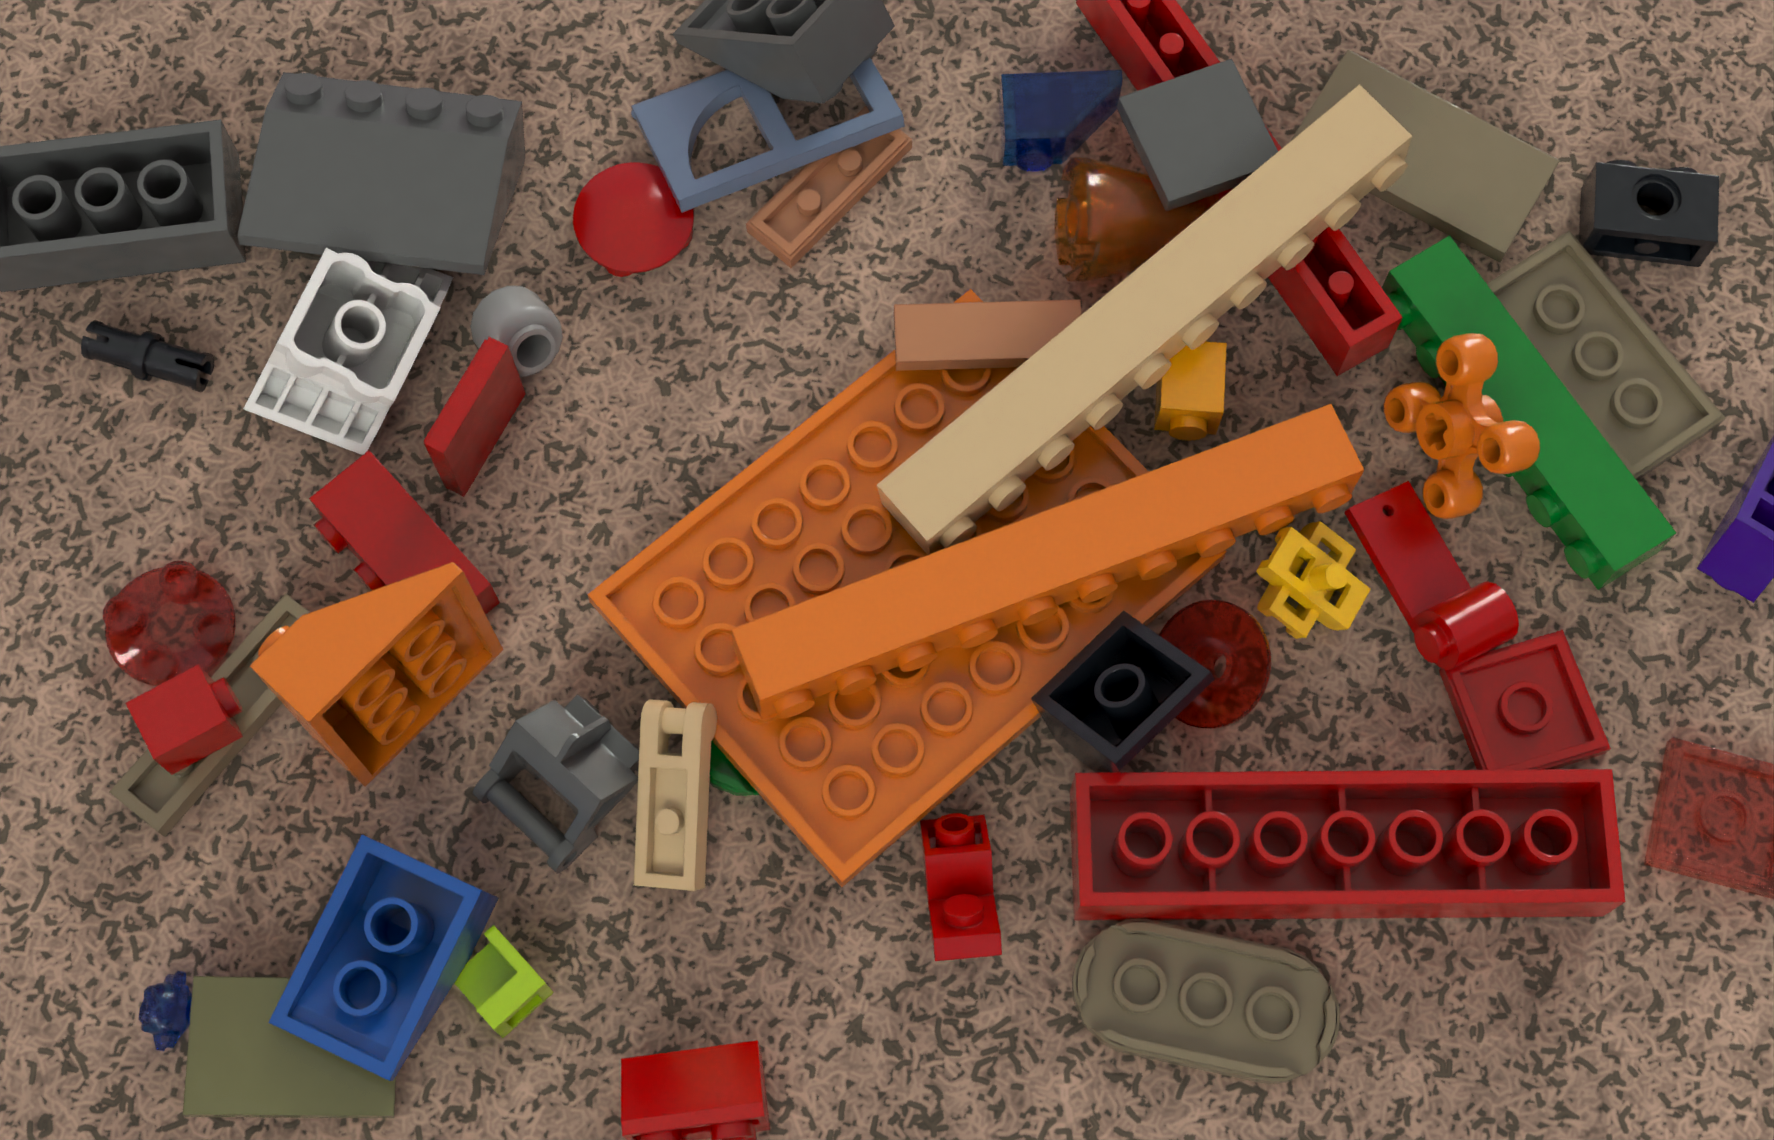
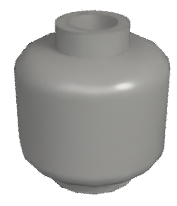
M505 286L492 291L481 300L473 312L470 325L473 342L478 348L481 347L484 340H487L488 337L509 346L520 377L536 374L548 366L559 352L563 338L561 323L553 311L535 292L522 286Z

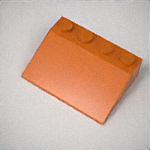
M454 562L302 615L290 627L282 626L271 633L260 646L258 651L259 657L250 667L308 733L366 787L504 649L464 572Z

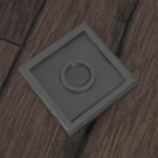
M1232 59L1121 96L1118 99L1117 110L1166 212L1235 188L1278 152Z

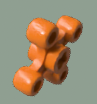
M1468 333L1456 335L1443 341L1438 348L1436 366L1438 373L1446 381V388L1442 398L1437 388L1431 384L1412 382L1391 389L1384 400V415L1389 426L1397 432H1416L1419 444L1425 454L1432 459L1438 460L1436 472L1429 475L1422 489L1426 508L1437 518L1453 519L1462 517L1476 511L1483 499V486L1480 478L1473 471L1477 457H1479L1484 468L1490 472L1510 474L1531 467L1539 456L1540 441L1534 428L1523 421L1511 420L1503 422L1501 410L1496 402L1489 396L1482 395L1484 381L1491 378L1498 365L1496 347L1483 334Z

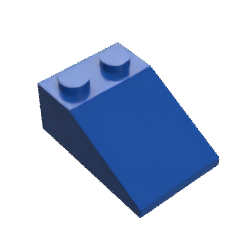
M361 835L268 1023L382 1078L393 1081L470 959L499 897L381 842Z

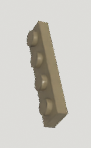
M285 594L211 677L214 681L224 677L235 693L243 712L233 718L243 735L242 738L173 775L153 759L149 749H147L109 793L165 837L282 704L250 665L259 657V648L271 633L282 626L290 627L302 615L310 612L289 595Z

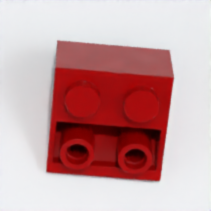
M758 1040L622 1058V1136L626 1140H701L711 1138V1140H757L756 1132L770 1130L762 1053Z

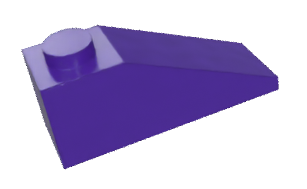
M1774 436L1715 531L1697 567L1698 570L1710 576L1721 587L1735 591L1753 603L1774 578Z

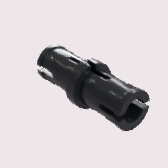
M94 320L87 326L86 331L97 335L96 340L83 336L81 342V354L84 358L95 359L129 369L135 378L150 381L152 377H156L202 392L206 389L209 380L201 378L200 373L211 375L214 370V357L212 354L201 353L167 343L164 337L151 331H146L139 335Z

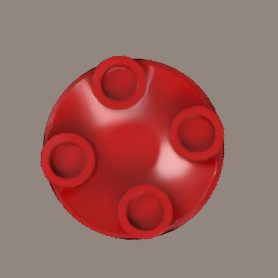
M629 162L601 171L583 187L574 206L573 226L580 246L592 260L605 267L614 276L625 277L632 273L647 272L665 265L689 245L693 236V208L681 212L660 167L652 164Z

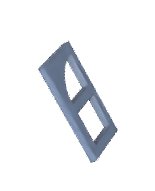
M871 58L863 61L850 75L869 113L799 140H795L769 91L727 69L631 106V115L636 119L681 212L905 127L903 113ZM742 97L770 151L694 179L691 169V157L695 140L701 128L716 111L729 102Z

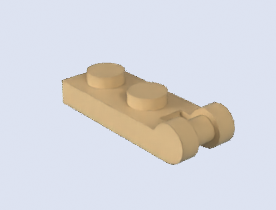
M649 699L643 706L640 721L634 864L635 886L688 891L705 888L711 741L715 736L717 728L716 708L711 703L691 702L687 708H674L670 701ZM671 734L683 735L682 754L668 753Z

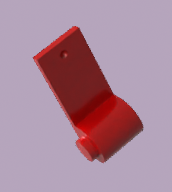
M1409 481L1358 503L1344 512L1414 633L1416 647L1425 660L1436 664L1440 668L1449 670L1514 639L1518 633L1519 620L1512 600L1501 587L1489 581L1480 583L1472 588L1470 587ZM1383 509L1388 512L1386 515L1383 513Z

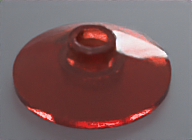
M1202 600L1185 606L1167 621L1159 636L1211 671L1215 679L1175 718L1193 727L1217 729L1232 725L1248 715L1262 698L1271 672L1269 642L1263 628L1255 617L1247 610L1230 602ZM1221 656H1225L1226 668L1223 675L1218 678L1215 674L1214 666Z

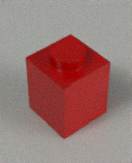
M199 664L125 703L153 759L171 775L243 737L233 718L243 712L231 686L224 677L214 681Z

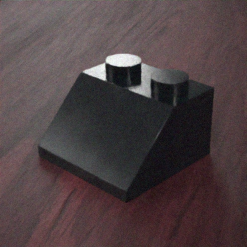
M1123 611L1044 685L1031 700L1053 737L1062 747L1094 772H1117L1131 761L1215 679L1211 671Z

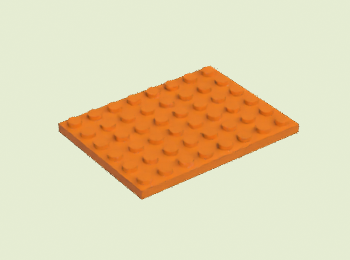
M970 289L954 303L983 301ZM893 350L587 594L591 605L683 708H687L691 702L711 703L714 705L717 713V728L712 740L713 743L841 887L845 886L1039 719L1041 715L1031 698L1121 612H1127L1147 626L1224 559L1227 552L1225 550L1206 558L1200 557L1199 552L1176 560L1177 565L1159 577L1142 580L1139 574L1117 583L1118 588L1114 592L1099 600L1083 603L1079 597L1057 606L1058 611L1054 615L1039 623L1024 626L1021 620L997 628L998 634L979 646L964 649L958 643L937 651V658L919 669L903 672L900 666L875 675L877 680L872 685L856 693L841 695L839 690H835L814 698V706L796 716L781 719L775 713L761 718L733 649L731 629L926 556L927 554L882 505L877 484L1018 367L896 371L895 350ZM1089 426L1072 441L1075 444L1073 450L1060 464L1048 471L1042 466L1024 481L1026 485L1025 490L1011 505L1001 511H997L993 507L975 522L977 529L969 539L1149 471L1105 426L1098 430H1094L1092 426Z

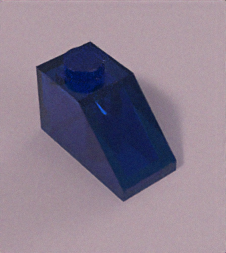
M1122 70L1001 74L999 115L1003 166H1017L1021 170L1035 172L1045 170L1052 164H1063L1117 110L1123 82Z

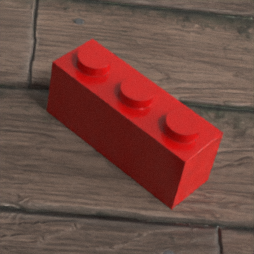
M370 450L309 498L321 516V519L313 524V526L337 554L348 547L361 563L353 571L370 591L454 562L464 572L485 615L500 603L488 580Z

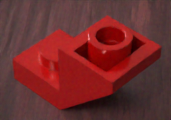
M951 813L938 819L920 820L929 922L935 961L1002 955L1001 931L993 889L992 851L985 814L968 816L961 813Z

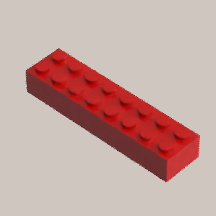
M1612 769L1075 773L1070 788L1074 920L1603 917L1626 902Z

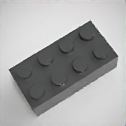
M221 119L0 146V291L9 292L246 262L245 245H239L238 230L243 212L239 153Z

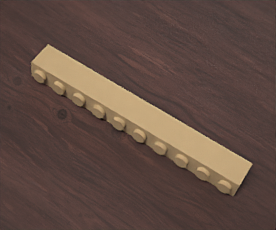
M1359 84L879 482L877 488L882 505L927 555L968 540L976 531L977 526L975 522L993 507L997 511H1001L1011 505L1025 490L1026 485L1024 481L1042 466L1048 471L1060 464L1073 450L1075 444L1072 441L1089 426H1092L1094 430H1098L1109 423L1123 406L1120 400L1138 385L1145 390L1159 381L1171 366L1169 359L1186 345L1193 350L1210 338L1219 326L1218 318L1234 305L1241 310L1251 304L1267 285L1265 279L1281 266L1286 270H1290L1300 263L1313 248L1314 242L1312 240L1328 226L1333 231L1344 226L1359 210L1361 206L1359 200L1375 187L1382 192L1392 186L1408 167L1405 159L1412 135Z

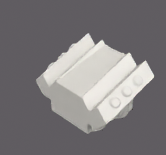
M326 248L243 409L364 455L380 429L389 408L394 403L434 323L453 277L430 268L366 261L352 253L338 254Z

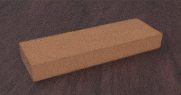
M865 106L854 118L869 113L867 106ZM897 129L806 164L746 223L747 232L787 266L792 268L912 149V138L902 130Z
M1081 299L895 304L893 317L896 371L1019 367L1082 315Z

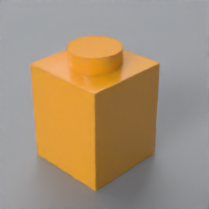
M1205 341L1193 350L1186 345L1169 359L1171 362L1169 370L1157 381L1154 430L1169 431L1171 437L1188 441L1202 439L1207 434L1216 435L1224 413L1227 343Z

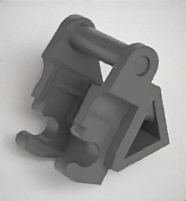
M577 694L564 708L557 701L553 700L514 722L489 764L491 769L476 784L473 789V795L483 804L490 801L549 857L547 865L558 874L569 867L598 837L595 826L638 782V776L633 772L635 770L638 771L639 747L636 744L630 743L609 723V720L604 716L602 717L599 710L585 697ZM523 769L529 771L537 780L539 778L542 779L571 807L576 817L565 835L510 784Z

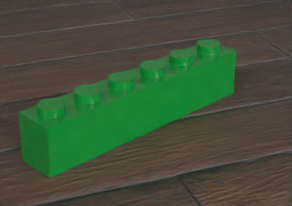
M1449 235L1389 271L1382 289L1403 317L1397 330L1403 329L1414 343L1417 359L1423 370L1430 377L1435 379L1439 377L1446 386V381L1438 373L1436 354L1443 341L1453 336L1468 333L1483 334L1495 345L1498 353V365L1491 378L1484 381L1482 395H1487L1496 402L1501 410L1503 422L1511 420L1526 422L1534 428L1540 441L1538 459L1531 467L1519 472L1503 475L1514 477L1527 495V506L1534 519L1543 527H1551L1565 545L1564 554L1573 571L1581 578H1589L1597 590L1657 554L1676 534V531Z

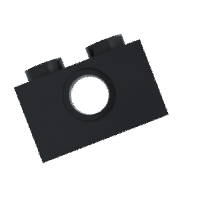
M1613 160L1606 163L1596 162L1581 188L1579 242L1590 255L1700 267L1718 242L1719 176L1700 174L1688 167H1673L1664 170L1637 167L1635 163L1626 160ZM1639 205L1650 207L1657 216L1646 213Z

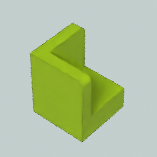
M492 925L483 933L490 943L467 962L454 984L475 1006L477 1012L492 1029L504 1038L554 992L502 933Z

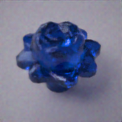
M176 971L175 974H168L163 983L148 986L144 990V999L139 1009L138 1019L141 1022V1030L153 1035L155 1049L158 1051L174 1048L180 1036L187 1031L190 1025L192 993L189 985H186L187 977L185 971Z

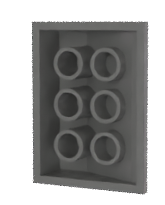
M283 72L265 110L238 230L239 245L323 255L325 249L328 248L338 254L352 253L358 255L366 261L485 275L525 162L522 101L499 99L491 95L475 96L442 92L432 88L384 85L369 80L352 81L319 77L311 73L294 74Z

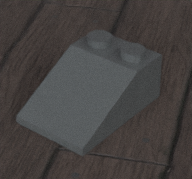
M705 0L673 33V36L678 44L783 99L824 104L841 91L845 80L863 61L875 54L878 44L895 25L882 0Z

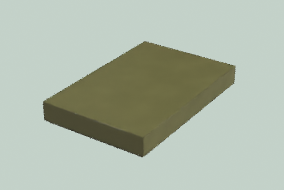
M193 976L183 1115L185 1117L394 1118L396 1077L393 1081H389L268 1023L290 978Z

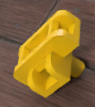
M1321 521L1308 523L1300 532L1292 526L1281 528L1275 537L1277 545L1269 559L1262 560L1256 570L1258 575L1269 583L1257 605V610L1266 617L1273 616L1286 626V632L1295 639L1306 638L1316 620L1332 630H1348L1371 588L1346 569L1356 549ZM1319 542H1322L1331 549L1328 554L1317 547ZM1306 561L1308 564L1300 578L1296 577L1303 562ZM1337 590L1341 595L1334 606L1329 600L1334 591ZM1288 596L1299 603L1296 609L1286 602Z

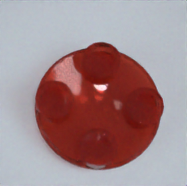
M173 561L164 567L153 569L136 577L117 596L112 597L103 609V620L106 624V643L113 660L128 676L152 686H158L198 664L206 673H209L225 657L235 635L236 615L234 605L227 591L212 576L196 569L191 563L186 561Z

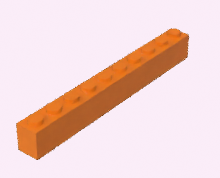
M1328 404L732 628L733 649L761 718L775 713L781 719L793 717L814 706V698L832 691L839 690L841 695L856 693L872 685L877 680L875 675L898 666H900L903 672L919 669L934 661L938 656L937 651L958 643L964 649L979 646L994 638L998 634L997 628L1021 620L1024 626L1039 623L1054 615L1058 611L1057 606L1079 597L1083 603L1099 600L1114 592L1118 588L1117 583L1139 574L1142 580L1159 577L1172 570L1177 565L1176 560L1196 552H1199L1202 558L1214 556L1234 545L1236 542L1235 538L1254 530H1257L1259 535L1274 533L1293 522V515L1314 507L1317 513L1334 510L1352 498L1351 493L1362 476L1364 468L1332 404Z

